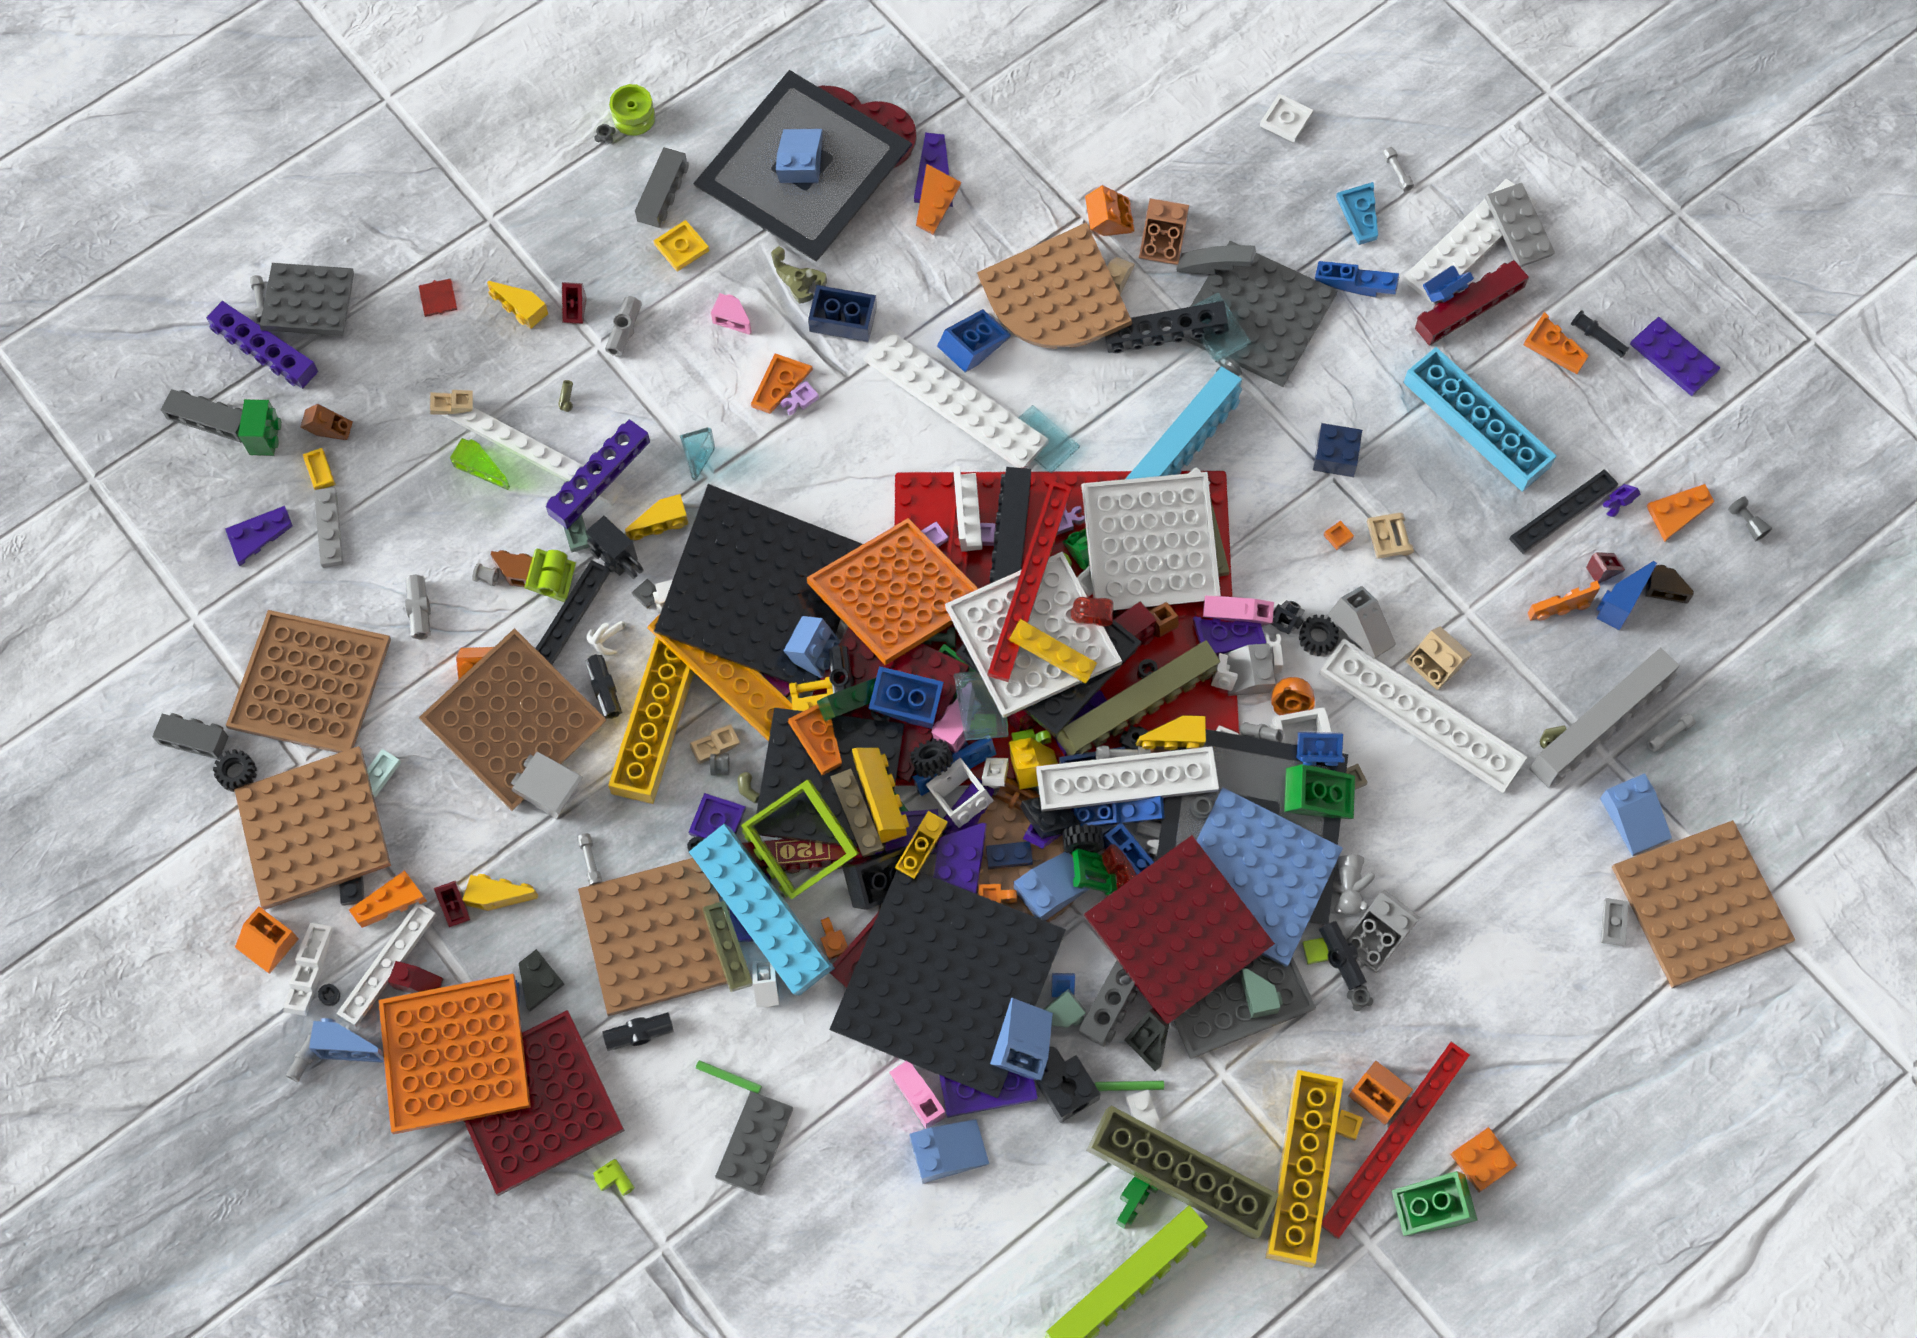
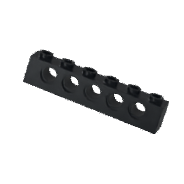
M1224 301L1131 317L1132 325L1105 336L1108 353L1117 354L1129 349L1140 350L1145 346H1161L1167 342L1178 343L1189 338L1200 339L1211 334L1222 335L1229 331ZM1206 319L1211 320L1210 323H1202ZM1185 323L1191 324L1189 327L1182 326ZM1164 327H1170V328H1171V329L1168 330V331H1163V330H1162ZM1146 330L1151 331L1149 334H1142ZM1130 334V337L1122 338L1123 335Z

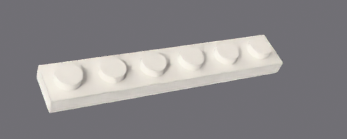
M419 902L415 904L336 1013L338 1016L356 1027L359 1025L387 986L395 961H405L436 918L435 912L419 904Z

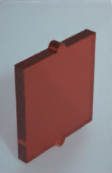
M451 278L441 281L434 280L432 283L418 285L425 317L436 314L443 315L445 312L458 310Z

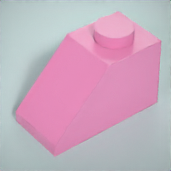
M720 293L711 311L712 322L750 335L752 332L750 321L739 299L730 294L724 295Z

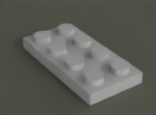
M1523 183L1487 194L1485 199L1513 259L1520 267L1555 254Z

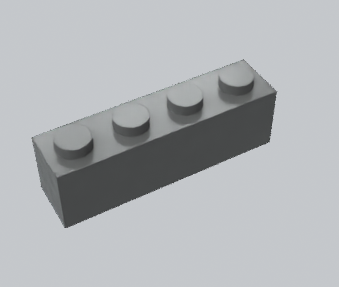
M663 147L635 209L637 222L660 228L662 221L666 220L669 205L673 204L675 192L681 187L682 176L684 173H687L689 168L686 153Z
M171 389L161 408L167 420L241 443L238 434L243 409H233L222 402L214 403L203 396L195 397L184 390L176 391Z

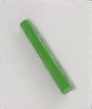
M700 1060L696 1064V1069L757 1094L761 1091L762 1086Z
M1164 1081L1095 1082L1099 1091L1164 1090Z

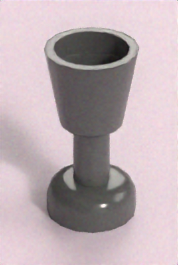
M1743 496L1735 501L1728 510L1731 514H1741L1747 521L1746 527L1756 542L1766 536L1772 530V527L1758 516L1754 517L1746 508L1749 501Z

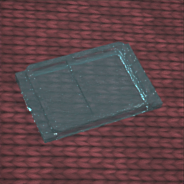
M1216 293L1193 306L1224 300L1219 293ZM1226 303L1225 308L1229 331L1222 335L1211 334L1199 339L1215 363L1251 344V341ZM1206 319L1202 323L1207 324L1210 323L1211 320Z
M1034 405L1018 417L1049 439V443L1034 459L1045 471L1053 473L1080 448L1079 444Z
M977 672L955 673L954 678L965 740L1008 737L1007 717H1002L981 675Z

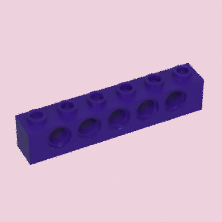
M223 300L206 317L210 324L209 328L215 334H222L231 345H238L243 353L253 355L255 360L263 366L265 364L268 365L277 376L281 374L292 386L297 385L303 389L319 372L312 360L269 331H262L260 325Z
M630 419L625 424H621L616 433L611 438L605 440L603 447L598 452H594L590 456L589 461L576 471L575 476L570 481L565 482L561 490L548 500L545 506L548 515L568 529L650 443L648 432ZM608 457H615L611 460H607ZM595 471H601L599 474H593ZM583 485L587 486L584 489H579ZM573 500L571 503L565 504L566 501Z

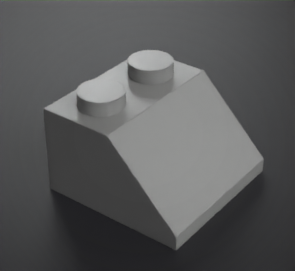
M1269 644L1247 645L1225 653V655H1228L1227 664L1230 665L1229 672L1238 674L1232 691L1227 690L1228 696L1263 694L1272 691L1276 681Z

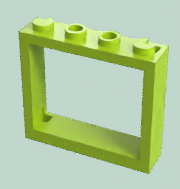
M810 779L804 781L741 825L744 829L742 833L748 842L752 841L756 847L754 849L755 854L761 861L765 860L769 866L766 868L767 872L773 879L777 878L781 884L779 886L781 893L783 892L785 897L789 896L790 899H794L860 854ZM805 791L846 852V855L795 889L754 826Z

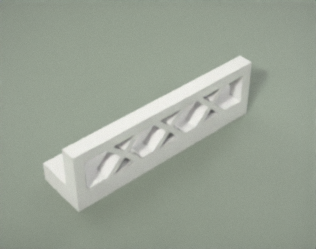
M954 466L961 551L982 550L976 473L961 474L960 466Z

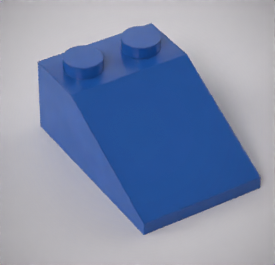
M982 309L946 328L937 347L959 368L967 372L983 362L1011 337V334Z
M1650 562L1615 584L1612 591L1607 590L1596 609L1600 611L1596 619L1620 630L1657 562Z
M879 666L869 709L913 725L932 729L943 682Z

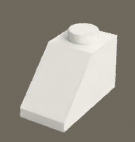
M768 960L752 962L756 1008H770L774 1005H779L776 970Z

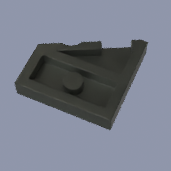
M537 949L518 963L526 1007L530 1012L565 985Z
M1152 1008L1124 1040L1154 1071H1157L1162 1064L1169 1024H1166L1156 1010Z

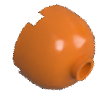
M1288 677L1282 679L1275 685L1271 695V704L1274 707L1275 713L1285 715L1314 709L1315 697L1313 688L1302 678Z

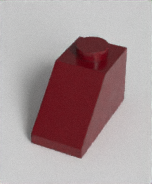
M395 961L388 983L393 989L407 993H416L441 988L444 978L418 966Z

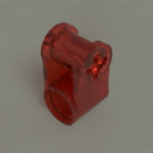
M1078 597L1073 603L1070 613L1071 618L1076 623L1095 624L1098 626L1112 625L1114 602L1107 598Z

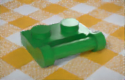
M1078 848L1072 852L1075 873L1073 879L1074 887L1080 889L1085 887L1101 891L1108 896L1117 890L1114 858ZM1086 875L1104 879L1106 884L1086 879Z

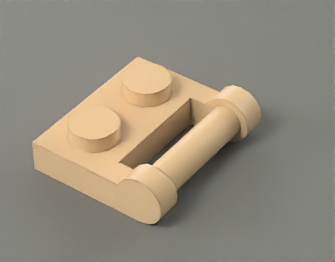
M1403 513L1367 519L1377 559L1397 555L1406 556L1414 552L1405 529ZM1391 523L1396 524L1401 546L1396 544Z

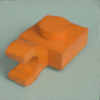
M978 884L980 896L998 903H1017V890H1001V884Z
M827 917L820 920L826 934L820 940L828 959L831 960L840 956L848 945L842 931L835 932L830 918Z

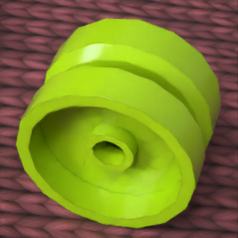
M627 84L613 92L610 97L609 106L615 127L621 133L630 136L644 134L650 130L655 123V111L650 92L637 84Z

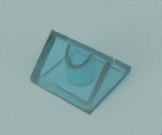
M709 427L679 435L689 472L694 481L697 480L715 450L712 429Z

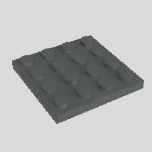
M272 263L260 329L262 331L344 336L354 277L353 268Z

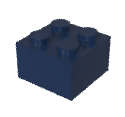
M1321 423L1313 471L1354 477L1363 430Z

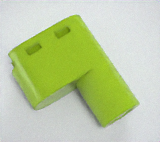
M617 1159L611 1160L593 1173L594 1180L601 1191L616 1184L621 1194L625 1196L635 1189Z

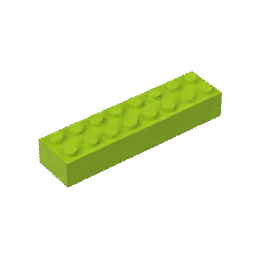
M1188 1205L1046 1331L1045 1338L1097 1337L1100 1332L1099 1328L1103 1324L1108 1327L1117 1318V1312L1121 1308L1126 1311L1135 1302V1296L1138 1293L1144 1295L1152 1287L1153 1280L1156 1277L1159 1280L1162 1279L1170 1271L1171 1264L1174 1261L1177 1264L1180 1263L1188 1255V1249L1191 1246L1195 1249L1205 1240L1207 1236L1205 1232L1208 1229L1207 1224Z

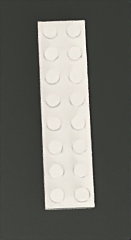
M1506 178L1493 192L1513 186L1514 184ZM1529 196L1533 207H1535L1537 201ZM1486 199L1403 276L1402 280L1430 303L1434 304L1435 302H1431L1423 287L1424 283L1452 265L1455 266L1459 275L1466 273L1503 238Z
M1212 746L1036 767L1042 811L1138 801L1156 796L1164 798L1216 792L1219 790Z

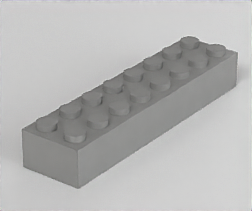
M1660 647L1541 751L1530 767V770L1548 788L1553 783L1558 785L1570 770L1574 771L1585 757H1590L1597 750L1596 747L1600 743L1602 745L1606 743L1615 730L1618 732L1625 726L1626 721L1630 717L1634 718L1645 704L1649 705L1660 691H1665L1672 684L1671 681L1677 676L1675 672L1680 665Z

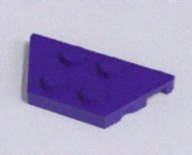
M980 823L939 837L934 878L977 894L987 823Z

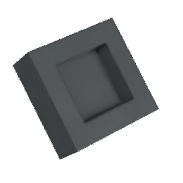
M646 579L632 592V595L648 609L655 603L653 592H657L656 586Z

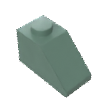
M1247 968L1242 969L1240 977L1251 1019L1278 1013L1283 1002L1280 992H1276L1275 985Z
M1069 988L1043 1008V1010L1053 1013L1051 1026L1069 1027L1072 1024L1076 1026L1085 1019L1083 1015L1086 1013V1009Z

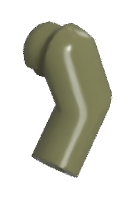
M570 380L563 381L558 402L559 409L565 412H569L573 408V404L570 402L573 382Z

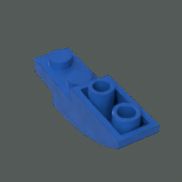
M1325 261L1318 262L1315 280L1327 286L1376 297L1377 293L1396 295L1400 278L1399 273L1361 270L1356 264Z
M1162 796L1138 801L1074 808V815L1081 823L1080 826H1083V824H1087V826L1091 824L1094 826L1116 825L1121 822L1122 824L1165 819Z

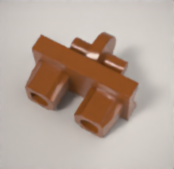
M1006 778L1005 785L1000 786L995 798L1009 804L1008 808L1011 810L1014 807L1021 810L1020 805L1022 801L1036 798L1040 795L1032 788L1019 789L1016 780Z

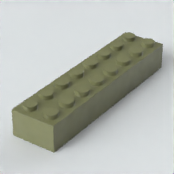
M1207 640L1065 726L1056 739L1066 751L1067 756L1088 753L1093 746L1097 748L1106 743L1110 735L1116 737L1125 731L1124 728L1128 724L1134 726L1139 723L1146 713L1151 715L1158 711L1164 702L1167 704L1173 702L1182 691L1184 693L1189 692L1196 687L1195 684L1200 680L1205 682L1210 679L1213 673L1218 670L1216 667L1221 661Z
M1112 1105L1105 1110L1086 1150L1251 1239L1261 1236L1279 1196L1278 1193Z

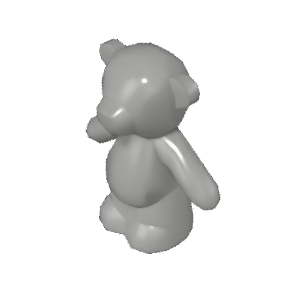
M1351 854L1338 857L1336 866L1341 883L1334 881L1333 890L1341 893L1338 905L1334 907L1335 913L1355 915L1360 913L1361 910L1368 909V904L1363 901L1359 892L1374 880L1375 874L1371 872L1363 878L1361 877L1360 873L1364 864V857Z

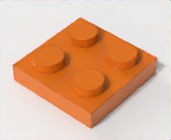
M1489 1127L1450 1154L1479 1193L1517 1166Z

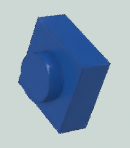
M1052 973L1051 996L1058 997L1068 988L1075 996V973Z

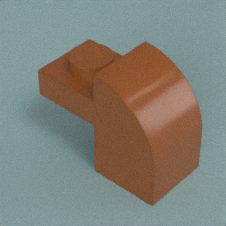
M1167 602L1159 606L1146 607L1157 620L1154 631L1155 637L1160 638L1179 627L1178 615Z

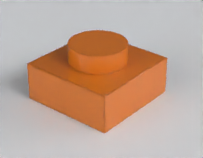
M1339 521L1324 532V537L1336 550L1354 538V535L1342 521Z

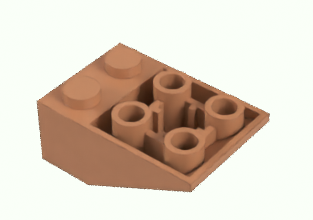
M1149 199L1139 258L1178 265L1189 205Z

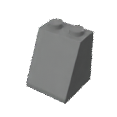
M536 752L534 756L530 754L523 764L526 767L523 773H517L511 784L514 786L511 791L556 819L583 777L539 752Z

